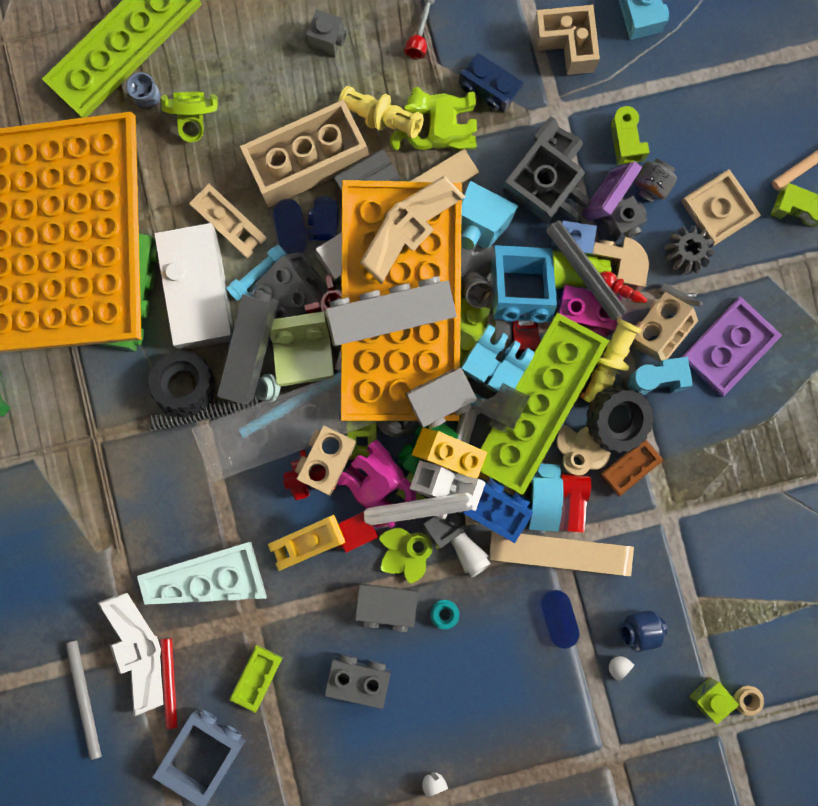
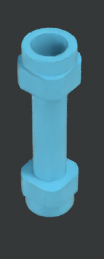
M278 244L267 252L268 257L240 281L235 279L226 288L236 301L241 299L243 294L248 293L247 289L260 279L283 255H287Z

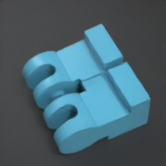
M488 324L460 367L465 375L478 383L485 382L483 386L504 399H511L519 380L534 356V351L527 348L517 360L515 354L520 347V343L515 340L504 351L505 355L502 361H497L495 358L500 351H503L508 335L502 333L494 345L491 344L490 339L496 328Z
M688 356L662 360L655 366L648 364L641 366L629 376L627 381L628 388L638 391L643 395L655 388L669 387L670 393L682 392L693 386Z

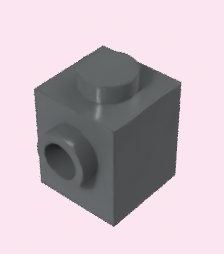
M316 9L307 32L309 49L336 57L339 46L342 47L344 45L347 30L344 29L343 18Z

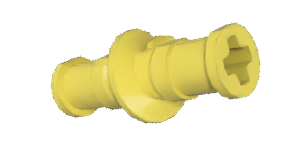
M346 86L339 96L338 102L344 99L349 111L366 118L365 123L370 128L383 130L387 126L391 129L406 132L410 138L417 137L422 128L424 119L421 113L416 112L413 114L399 106L390 105L391 98L387 94L382 95L379 100H376L373 96L363 95L356 92L353 87Z
M617 319L616 323H618V326L606 346V351L602 353L603 357H600L597 362L598 367L594 370L585 393L582 392L580 395L582 399L590 403L598 392H602L604 388L613 385L616 374L619 375L620 373L618 370L627 371L629 369V366L623 360L630 351L629 347L636 333H640L642 329L622 319Z

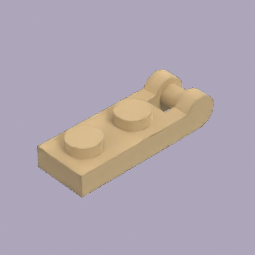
M210 184L189 203L195 211L208 223H212L214 228L247 259L253 254L252 250L258 243L262 244L267 239L258 228ZM246 230L250 236L242 242L238 237Z

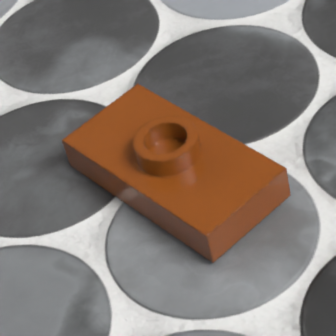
M646 439L638 448H633L631 451L626 452L599 475L617 497H620L664 460Z

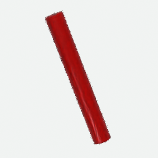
M172 638L160 639L166 729L178 728L173 643Z

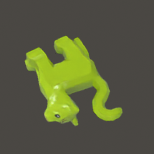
M419 87L412 88L404 109L413 114L419 112L422 115H430L429 135L423 139L418 135L415 138H410L406 132L397 129L391 135V147L397 151L400 148L401 140L407 139L414 148L421 150L430 148H449L457 151L463 149L466 151L476 150V138L472 134L477 132V120L470 119L467 124H458L456 115L459 113L474 110V106H476L475 92H468L465 97L458 98L445 93L429 95Z

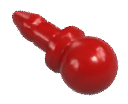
M603 271L600 273L616 296L619 294L635 303L645 304L647 302V298L639 291H634L633 288L623 285L624 279H617L613 272Z

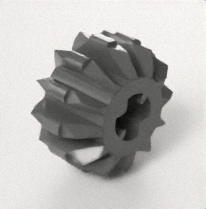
M691 226L688 231L685 227H680L678 234L672 233L669 236L671 243L665 245V250L671 254L666 257V261L674 260L676 262L673 265V270H677L682 266L683 274L687 275L691 269L697 274L702 270V266L707 267L711 263L708 257H712L715 251L708 248L713 243V239L705 240L703 238L707 233L706 230H702L697 234L696 226ZM686 247H687L688 249L693 248L694 253H692L691 251L686 252V251H685V248H686Z

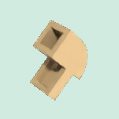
M625 237L620 243V247H617L616 243L607 240L594 243L592 256L597 257V259H608L610 264L616 265L615 275L617 279H624L623 285L639 292L645 288L649 261L644 248L638 242Z

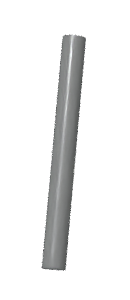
M76 640L65 644L89 758L93 760L102 757L79 646Z

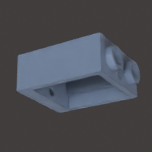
M196 710L190 715L153 776L155 780L197 806H207L246 740L241 738L242 733L229 725L226 728L216 722L217 718L206 710L201 712ZM194 726L231 748L209 787L204 786L171 765Z

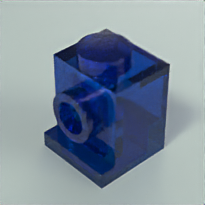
M316 197L314 209H309L308 225L313 226V228H307L309 240L329 241L338 235L339 207L337 201H333L331 197Z

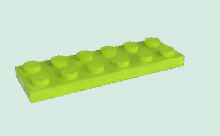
M122 0L42 80L81 118L88 117L202 5L201 1Z
M559 313L556 314L535 351L529 366L519 380L511 399H508L481 447V450L486 451L487 455L480 472L519 494H524L609 340Z

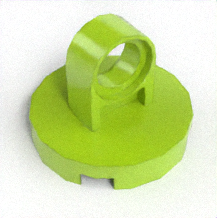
M174 92L173 99H168L166 94L160 97V105L163 112L177 114L180 137L186 142L193 143L200 140L203 136V114L211 113L218 109V97L215 94H211L210 99L204 98V92ZM188 121L197 123L199 126L198 133L193 136L185 134L182 129L184 123Z

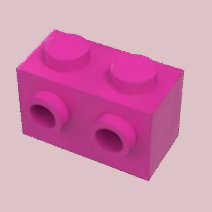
M568 285L564 286L557 313L604 338L607 334L611 335L616 330L617 319L612 320L590 290ZM617 296V298H618V299L620 300V302H621L622 297Z

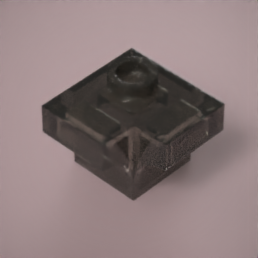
M502 383L494 397L490 399L478 398L472 409L474 413L486 418L490 422V427L502 433H506V431L513 433L529 402L530 396Z

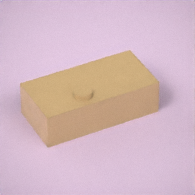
M344 99L240 146L268 208L334 178L337 174L369 157L367 145Z

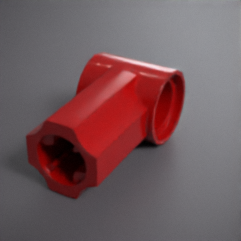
M561 474V479H563V506L559 531L584 533L586 503L589 502L591 493V477Z

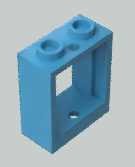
M495 245L491 259V279L494 290L493 318L509 322L516 320L533 321L535 323L551 322L557 307L552 248ZM504 273L542 274L545 299L505 297Z

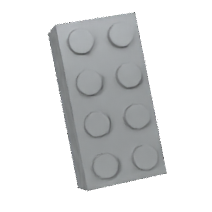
M437 276L419 281V287L410 289L408 283L389 288L390 294L380 296L379 290L361 294L359 296L360 301L350 303L349 297L331 301V308L326 309L325 314L333 345H341L457 317L449 280L440 282V278Z

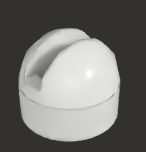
M615 657L610 661L609 671L612 677L620 683L633 668L634 664L626 657Z
M432 772L423 779L422 787L426 798L448 789L444 778L438 773Z

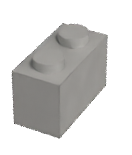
M456 367L405 393L419 424L422 427L428 425L429 429L446 421L444 417L455 412L456 416L472 409L471 403L477 401L461 367Z

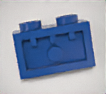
M481 478L480 480L484 481L485 485L476 511H463V514L515 543L533 515L532 508L529 505L530 501L518 493L514 495L507 493L503 490L505 488L504 485L492 478H489L488 481Z

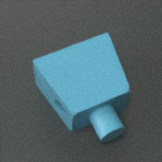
M470 181L464 194L466 197L462 200L461 247L466 250H472L477 244L486 249L508 228L518 205Z

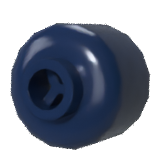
M651 610L630 614L621 625V636L624 644L636 652L661 647L667 635L665 621Z

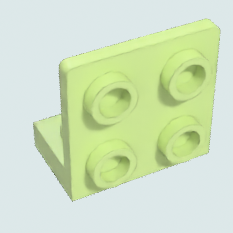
M324 312L274 319L270 338L273 343L277 385L281 387L333 379L334 367L330 333Z

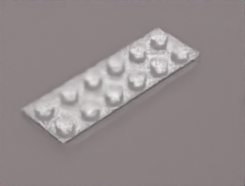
M341 373L199 425L191 430L211 481L214 483L311 447L308 444L316 429L321 431L323 425L340 434H346L376 423V421H341Z

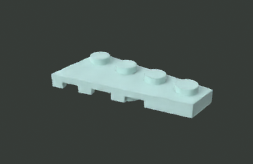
M251 542L137 576L145 605L267 598Z

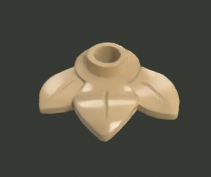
M564 425L558 432L557 448L563 454V467L570 475L582 476L589 470H599L609 461L611 453L604 448H600V444L596 443L593 440L594 438L589 435L588 427H584L576 433L570 427ZM574 457H578L582 461V465L575 464Z

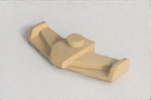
M444 175L402 202H397L385 214V220L360 263L382 284L403 246L405 245L413 252L434 230L427 221L461 201L466 196Z

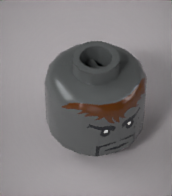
M655 158L654 162H645L634 181L635 186L640 190L638 196L653 203L654 199L665 200L677 182V176L674 173L675 168L658 158Z

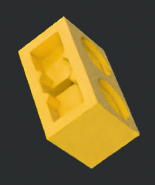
M422 427L412 455L432 464L442 466L454 473L478 478L487 452L439 431Z

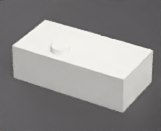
M212 223L155 233L173 346L181 351L230 342L234 326L226 289L218 234Z

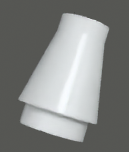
M465 532L451 541L465 573H469L471 577H475L491 565L487 559L489 556Z

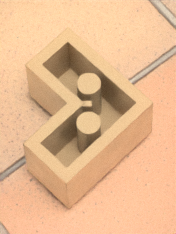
M584 5L537 10L533 24L536 51L564 49L567 75L595 72L600 56L594 6Z

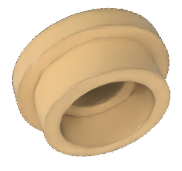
M750 685L737 689L733 697L739 704L736 709L746 716L758 714L764 705V698L760 690ZM747 695L752 697V702L749 705H745L743 702L744 697Z

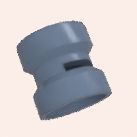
M138 72L128 79L127 91L138 107L151 109L159 103L160 91L149 74Z

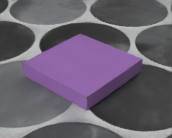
M634 161L610 170L591 198V205L583 210L582 216L591 221L611 215L642 167Z

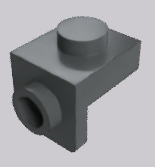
M551 116L538 128L534 136L535 141L539 137L570 160L583 146L581 138L560 128L556 119Z

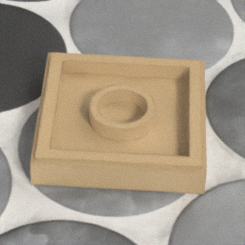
M730 169L681 200V203L700 231L706 230L705 238L713 239L711 247L761 216Z

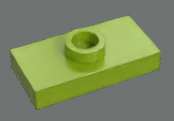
M256 645L229 700L256 713L283 657Z

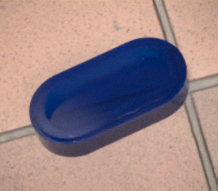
M292 199L281 200L275 205L273 211L279 245L286 254L303 253L308 241L302 210L299 204Z
M559 590L548 591L541 600V609L550 639L560 648L573 647L577 643L580 633L570 598Z

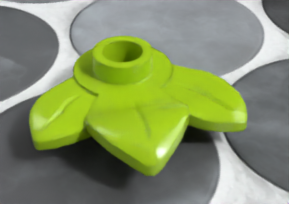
M395 528L384 532L379 539L389 550L382 560L381 570L391 574L404 572L410 584L422 578L426 572V559L433 550L430 538L421 532L410 534L402 528ZM421 541L424 544L423 551L415 552L413 550L414 542Z

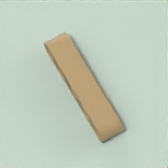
M492 531L489 560L631 576L634 547L520 534L517 541L513 543Z

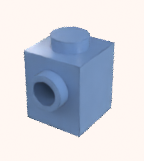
M562 221V224L585 255L592 256L597 226ZM552 240V246H556V251L561 252Z

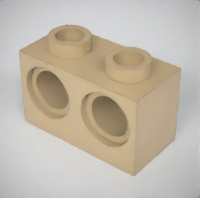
M665 292L660 299L654 301L643 321L635 325L642 329L640 333H636L633 339L636 349L658 362L667 360L698 322L694 307ZM670 314H676L672 318H666ZM658 335L657 339L648 341L650 337Z
M323 425L321 431L316 429L308 444L312 449L307 458L302 456L295 472L299 474L298 481L331 496L356 445V441ZM327 439H335L339 442V450L335 454H326L323 451V443ZM315 465H321L326 469V476L321 481H313L310 478V470Z

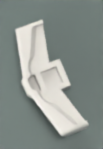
M128 593L98 602V606L121 640L110 645L118 672L122 674L131 670L133 715L137 716L163 705L161 648L157 636L152 633Z

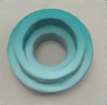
M440 600L432 606L430 618L436 627L450 629L459 620V610L452 601ZM442 609L450 611V617L446 620L439 617V612Z

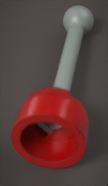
M424 0L425 6L417 35L410 36L406 41L404 53L410 58H425L427 42L422 37L430 5L435 0Z

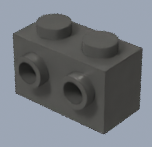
M340 654V658L334 657L325 696L383 709L391 669H387L385 663L369 660V664L357 662V657L347 654Z

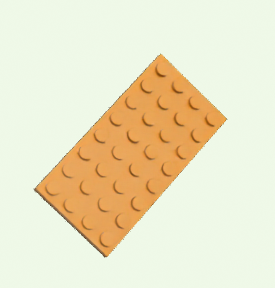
M342 180L341 299L349 297L350 303L360 301L359 296L361 294L379 290L380 296L390 294L389 288L409 283L410 289L419 287V281L439 276L440 282L449 280L457 317L341 344V421H418L405 393L456 367H460L462 200L427 221L434 230L413 252L405 245L403 246L382 284L360 263L385 220V214L397 202H402L433 182ZM453 183L462 192V183ZM455 412L444 417L446 421H459V415L456 416Z

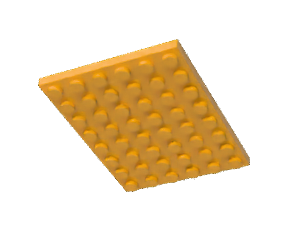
M132 112L0 128V353L141 340L136 116Z

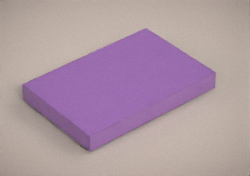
M740 296L681 357L688 356L690 368L718 395L724 397L782 335Z

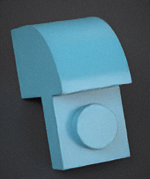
M540 464L531 480L529 505L532 508L533 515L529 520V530L559 531L563 506V479H561L560 465Z

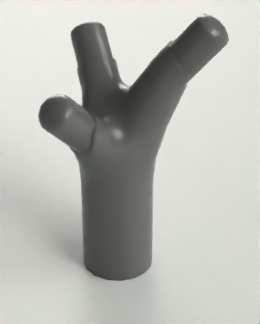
M666 283L663 284L659 291L662 295L667 292L689 305L699 307L703 305L702 301L693 299L696 298V293H684Z

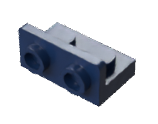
M478 52L468 67L462 69L459 73L458 82L466 93L475 92L477 96L484 100V103L489 108L495 111L499 109L503 113L506 112L524 82Z

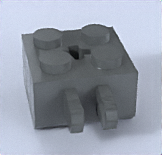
M540 137L505 181L503 188L505 194L547 225L558 211L572 221L578 222L581 218L580 213L565 202L568 197L584 208H588L591 205L590 199L576 189L585 174L584 170ZM544 178L548 181L547 185L541 184L539 180L542 181V179Z

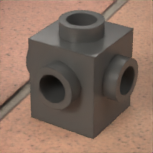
M634 196L626 200L622 197L612 214L603 217L605 229L613 236L615 242L625 237L632 239L642 232L641 228L647 222V213L643 204L637 202Z

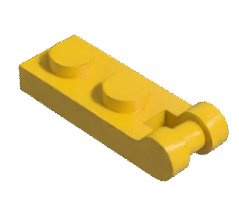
M332 515L267 545L270 552H274L277 559L276 567L278 571H281L345 543L335 516ZM285 546H286V548H287V551H288L290 557L287 556V553H286L285 548H284Z

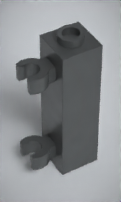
M254 289L253 292L242 295L218 397L243 405L254 399L279 300L270 298L271 293Z

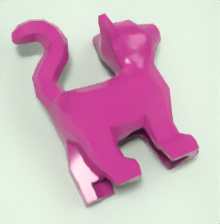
M377 439L366 449L370 455L367 458L358 455L351 463L352 465L345 472H342L337 482L339 486L346 485L349 487L356 501L366 509L394 504L386 500L385 497L398 488L404 490L405 502L416 501V492L410 489L411 482L405 478L403 471ZM358 469H363L368 476L363 475ZM395 522L377 524L373 526L375 528L387 526L392 528L395 525Z

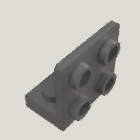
M302 252L283 255L249 289V292H253L254 289L271 293L270 298L279 300L274 319L306 314L304 305L315 302L320 304L324 294L329 291L327 285Z

